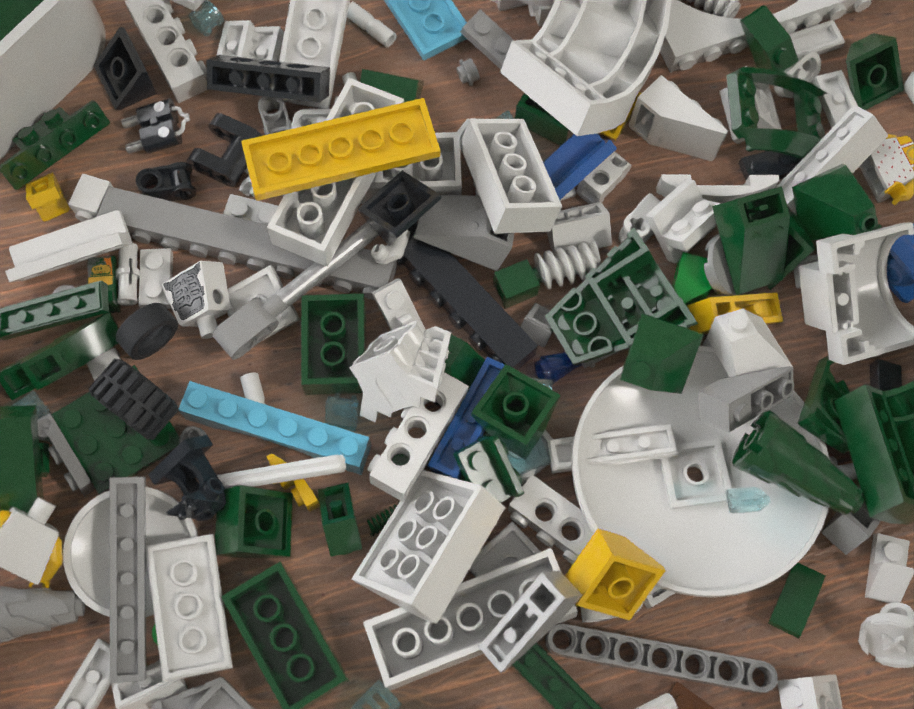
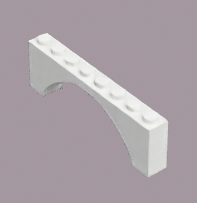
M672 0L668 29L660 49V53L669 71L687 70L697 63L703 61L711 62L721 55L730 52L738 53L745 47H748L749 45L740 23L741 19L708 14L692 8L679 0ZM798 0L796 3L773 15L787 33L791 34L795 30L804 27L809 28L828 19H839L844 14L852 11H863L870 6L872 0Z

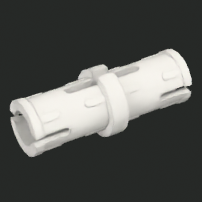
M133 243L118 249L119 268L115 271V276L118 279L117 303L126 306L135 305L138 302L137 280L140 279V270L137 269L138 245Z

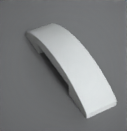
M661 174L656 187V193L663 197L668 196L686 178L691 179V175ZM749 175L744 186L697 185L703 199L724 203L774 189L779 182V175Z

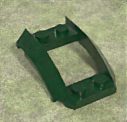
M741 67L726 75L732 131L738 140L741 138L745 139L746 151L777 152L802 160L825 136V130L820 118L822 104L818 98L828 94L824 90L788 73L771 69ZM754 82L774 85L793 93L798 132L758 128L759 114L755 107L754 95L756 94V87Z

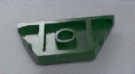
M828 355L818 361L797 424L844 454L849 449L834 401L850 393V390L844 380L836 382L830 371V366L834 362L829 360Z

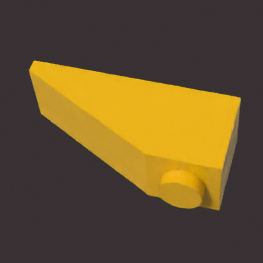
M777 292L709 297L687 305L698 323L690 326V329L703 334L709 333L715 317L739 309H745L761 317L766 325L783 322Z

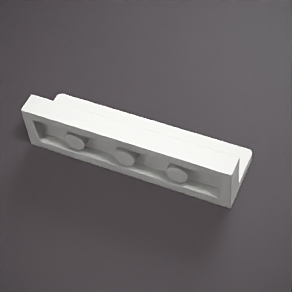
M854 105L776 186V188L782 186L787 207L797 217L792 190L793 186L840 164L847 165L851 173H853L888 137V134L873 114Z
M115 210L10 246L9 251L15 268L5 271L9 282L26 281L133 244L122 212Z

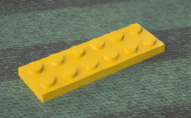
M424 98L241 141L256 201L440 157L439 144Z

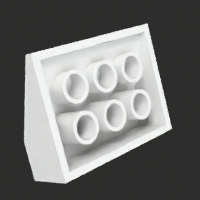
M423 470L405 501H400L355 572L352 580L410 613L437 624L475 558L481 551L489 534L497 524L505 507L481 485Z

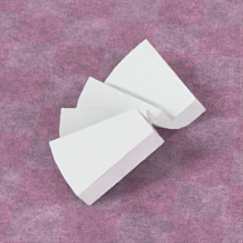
M554 0L552 9L542 28L532 40H515L511 42L500 73L576 136L596 134L614 129L625 122L638 92L646 83L655 64L668 29L672 0Z

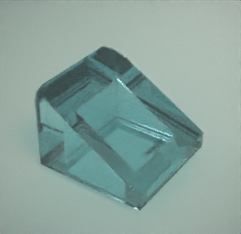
M758 487L726 490L729 513L732 514L760 512L771 502L770 497Z

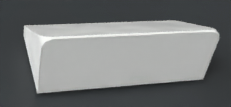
M159 660L146 667L147 679L145 681L111 683L116 709H152L151 705L153 703L188 690L184 678L163 682Z

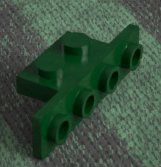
M91 100L70 116L61 107L46 112L42 119L33 126L23 128L18 133V136L13 139V142L20 151L0 165V172L12 187L18 190L107 127L110 121L94 100Z

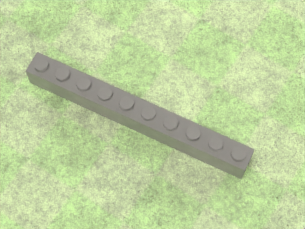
M110 186L107 188L96 216L120 210L129 235L140 243L149 244L151 241L159 243L164 248H171L172 251H177L178 248L187 250L192 255L206 258L208 255L218 258L219 261L225 264L234 265L235 262L244 264L249 269L257 272L271 265L278 276L286 279L297 277L315 263L312 260L273 245L267 231L268 225ZM362 248L316 286L325 284L333 286L335 290L342 293H350V291L364 293L365 298L375 300L371 292L393 281L397 263L396 260L385 265L376 263L371 255V250Z

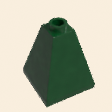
M840 164L792 187L797 218L804 224L811 240H821L840 234L857 235L878 228L875 205L845 164Z

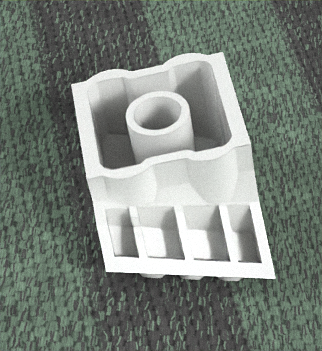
M416 320L381 334L371 342L368 349L350 367L363 391L360 416L376 422L378 412L391 418L392 413L397 410L411 406L419 408L422 397L435 402L438 387L442 383V372L445 371V360L449 355L448 347L451 332L436 326L425 329L420 320Z

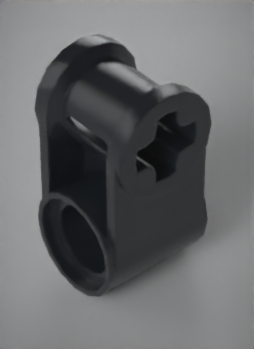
M186 162L145 168L137 174L135 179L140 194L167 201L188 200L195 197L197 193L191 181L192 166ZM151 184H157L152 189H146Z

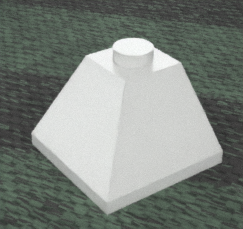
M739 309L715 317L707 335V340L729 377L786 366L793 367L761 317L745 309Z

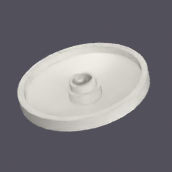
M146 487V546L199 537L193 519L179 520L176 516L167 515L166 512L174 508L179 502L167 493L150 487ZM110 490L92 499L78 512L68 529L63 548L64 569L72 589L87 606L109 617ZM146 554V617L154 615Z

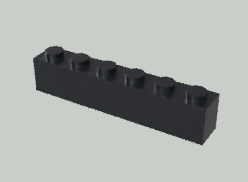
M416 221L407 229L410 231V237L404 255L396 260L397 265L401 266L403 264L410 271L408 274L411 280L418 287L423 285L429 292L428 296L433 304L438 308L443 307L450 314L448 318L457 329L463 328L469 335L470 343L476 350H483L491 359L519 370L536 355L538 345L450 252L413 238L417 225Z

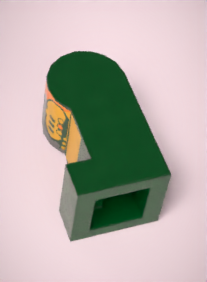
M116 257L88 258L87 270L89 278L87 279V284L100 280L107 283L110 313L121 312V305L117 303L118 279L115 276V271L119 267Z

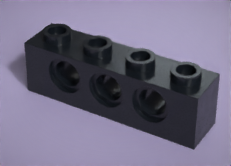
M217 55L207 59L208 90L318 103L329 97L330 67Z

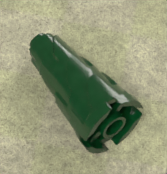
M771 410L761 413L750 425L755 429L750 434L745 432L732 458V464H734L732 466L768 484L773 483L797 497L803 496L816 504L829 507L843 515L850 512L855 514L863 505L864 497L861 496V488L833 465L825 454L809 444L801 433Z

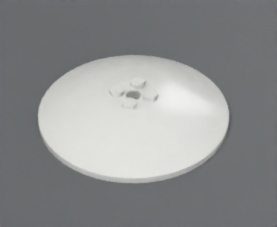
M699 346L682 394L651 391L622 381L620 376L623 366L611 374L594 392L587 403L578 423L572 450L574 488L584 518L592 532L595 533L600 528L625 536L664 566L666 572L656 586L689 596L713 598L747 593L767 585L793 568L815 542L825 521L828 507L816 504L803 496L797 497L773 483L768 484L732 466L734 465L732 464V458L745 432L750 434L755 429L750 425L757 417L731 432L722 430L699 419L698 391L720 379L729 378L713 348ZM794 390L793 396L769 409L801 433L809 444L829 458L825 442L797 424L804 402ZM672 423L678 449L676 457L606 466L586 464V459L599 456L602 440H590L591 435H595V433ZM690 467L700 469L703 474V480L700 482L692 481L687 475V469Z

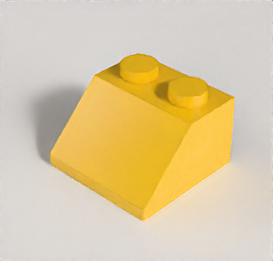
M598 528L565 577L582 594V597L575 603L576 606L630 620L666 570L664 566L625 536Z

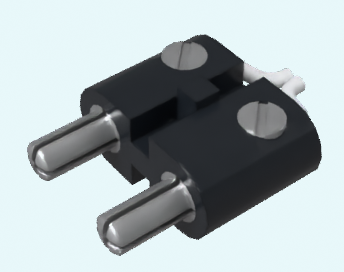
M171 98L137 108L136 115L121 120L122 126L125 129L136 125L141 126V129H139L141 140L126 144L127 153L131 154L145 150L147 154H151L182 144L181 134L185 130L186 122L190 121L189 114L183 113L180 107L175 106ZM178 113L184 118L181 122V128L177 126V123H179Z

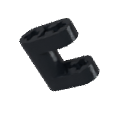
M216 113L208 127L216 136L230 142L221 158L203 149L194 148L187 159V163L191 164L195 171L222 184L235 187L247 168L241 141L260 137L262 134L247 124L225 114Z

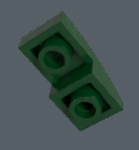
M800 563L791 568L768 624L799 639L826 575Z

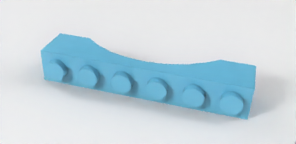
M189 381L178 410L186 420L214 429L257 437L288 447L313 458L343 455L345 457L346 470L362 475L372 447L370 437Z

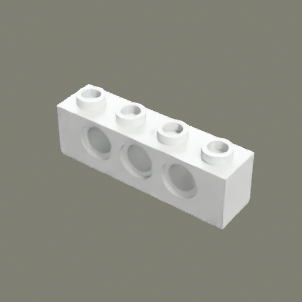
M126 0V6L178 103L208 90L206 81L207 68L202 60L196 61L194 56L197 55V51L190 39L185 40L182 34H185V30L178 17L172 18L170 13L174 11L169 0Z
M442 372V383L438 387L435 402L441 408L435 412L427 410L425 404L432 401L423 397L421 398L419 408L415 406L404 408L401 414V418H403L402 423L398 429L393 427L384 442L387 445L381 456L376 454L368 467V471L371 472L369 475L370 483L402 502L405 501L468 393V385ZM417 427L423 429L426 434L421 438H413L408 432L412 428ZM397 454H404L409 458V462L403 466H398L392 462V458Z
M531 475L522 487L524 494L520 497H515L508 507L507 511L512 513L510 518L523 528H526L527 525L538 533L536 537L542 543L549 547L557 546L564 552L562 556L573 564L594 533L584 518L581 509L534 475ZM538 507L548 508L552 513V519L549 521L539 520L536 517L535 510ZM562 527H574L578 532V538L574 541L565 539L562 535Z

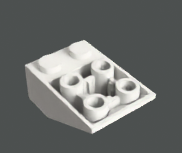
M662 75L638 96L629 123V127L651 145L708 161L715 159L728 133V130L724 128L721 121L712 118L701 108L697 101L688 98L674 82L668 81Z

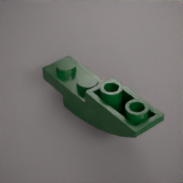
M109 311V313H105L56 338L53 343L0 369V384L11 400L34 389L39 390L117 345L116 333L120 327Z

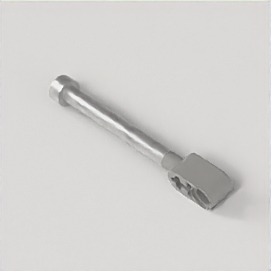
M368 222L364 223L340 242L328 267L315 262L264 303L258 298L249 301L214 330L213 338L232 360L242 357L277 328L279 321L275 317L378 237L379 234Z

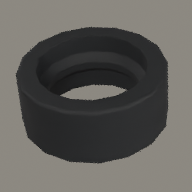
M151 303L135 311L123 322L116 333V341L133 360H142L158 352L173 338L178 329V322L162 303Z

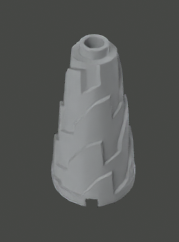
M0 586V642L9 641L22 635L49 631L53 627L76 623L79 616H84L85 603L71 590H51V588L16 589Z

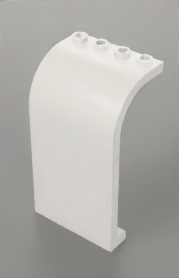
M44 0L0 41V160L16 145L13 139L18 136V133L23 128L33 126L39 122L46 112L52 110L93 70V65L104 51L106 43L105 28L92 0Z

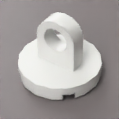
M899 602L885 605L880 613L867 617L861 624L858 641L862 650L867 655L871 653L875 656V661L894 668L913 667L914 611L912 608Z

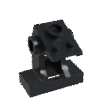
M208 435L184 439L148 474L154 485L173 481L182 490L184 496L174 508L166 512L169 516H176L179 520L191 518L197 521H208L226 505L223 483L219 480L205 456V453L213 446Z

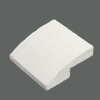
M250 20L225 21L217 55L278 61L284 32L280 26L254 27Z

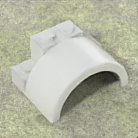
M899 223L857 235L840 234L817 240L818 261L798 266L805 324L826 331L829 360L846 365L914 345V326L902 316L895 305L887 279V260L890 249L901 236L914 234L913 223Z

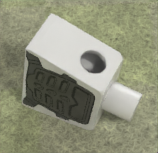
M199 261L162 284L178 323L181 326L198 327L202 339L212 338L214 330L218 327L216 319L230 310L223 262Z

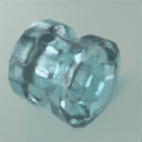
M205 0L197 11L189 13V18L193 25L207 37L212 34L215 26H221L225 22L221 12L209 0Z

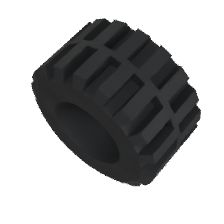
M116 358L113 359L88 388L91 396L143 437L150 440L156 438L179 410L176 402L131 365Z

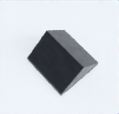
M119 27L93 65L115 110H122L157 94L125 28Z
M402 170L359 207L358 211L389 246L439 202L442 197L438 192Z

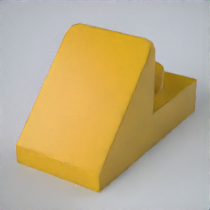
M53 172L26 184V200L32 210L36 208L43 221L51 220L70 210Z

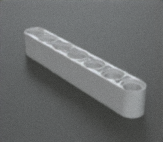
M568 624L554 626L547 632L545 637L546 648L551 654L595 664L749 693L769 692L774 689L778 681L777 672L770 663L755 659ZM557 631H562L569 637V645L565 650L558 649L553 644L552 637ZM589 637L598 639L602 645L601 653L598 656H593L586 650V641ZM622 643L629 644L634 650V657L631 662L623 661L620 658L619 647ZM656 649L661 650L666 655L667 662L663 668L656 667L652 661V654ZM688 656L695 657L699 662V670L696 674L689 673L685 667V661ZM722 662L727 663L732 669V675L727 681L719 674L718 668ZM755 668L760 669L764 674L765 680L761 687L757 686L752 680V673Z

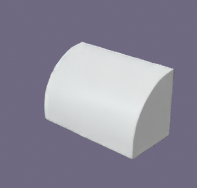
M601 202L560 210L551 231L547 232L553 254L555 255L557 248H562L566 252L567 247L570 245H574L578 249L580 243H586L589 247V243L592 240L597 243L598 248L612 245L610 213Z

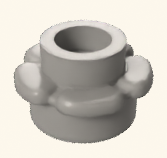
M471 58L465 61L459 60L460 66L456 68L458 76L462 83L468 82L472 86L473 82L480 79L476 65Z

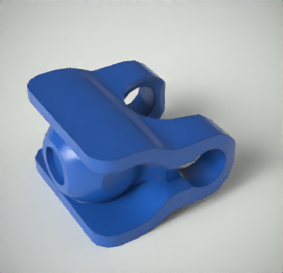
M914 234L903 235L898 238L892 245L887 260L889 288L904 303L914 299Z

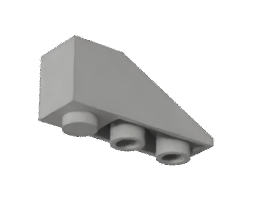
M786 366L723 378L698 391L699 419L727 432L733 431L764 411L793 396V367Z

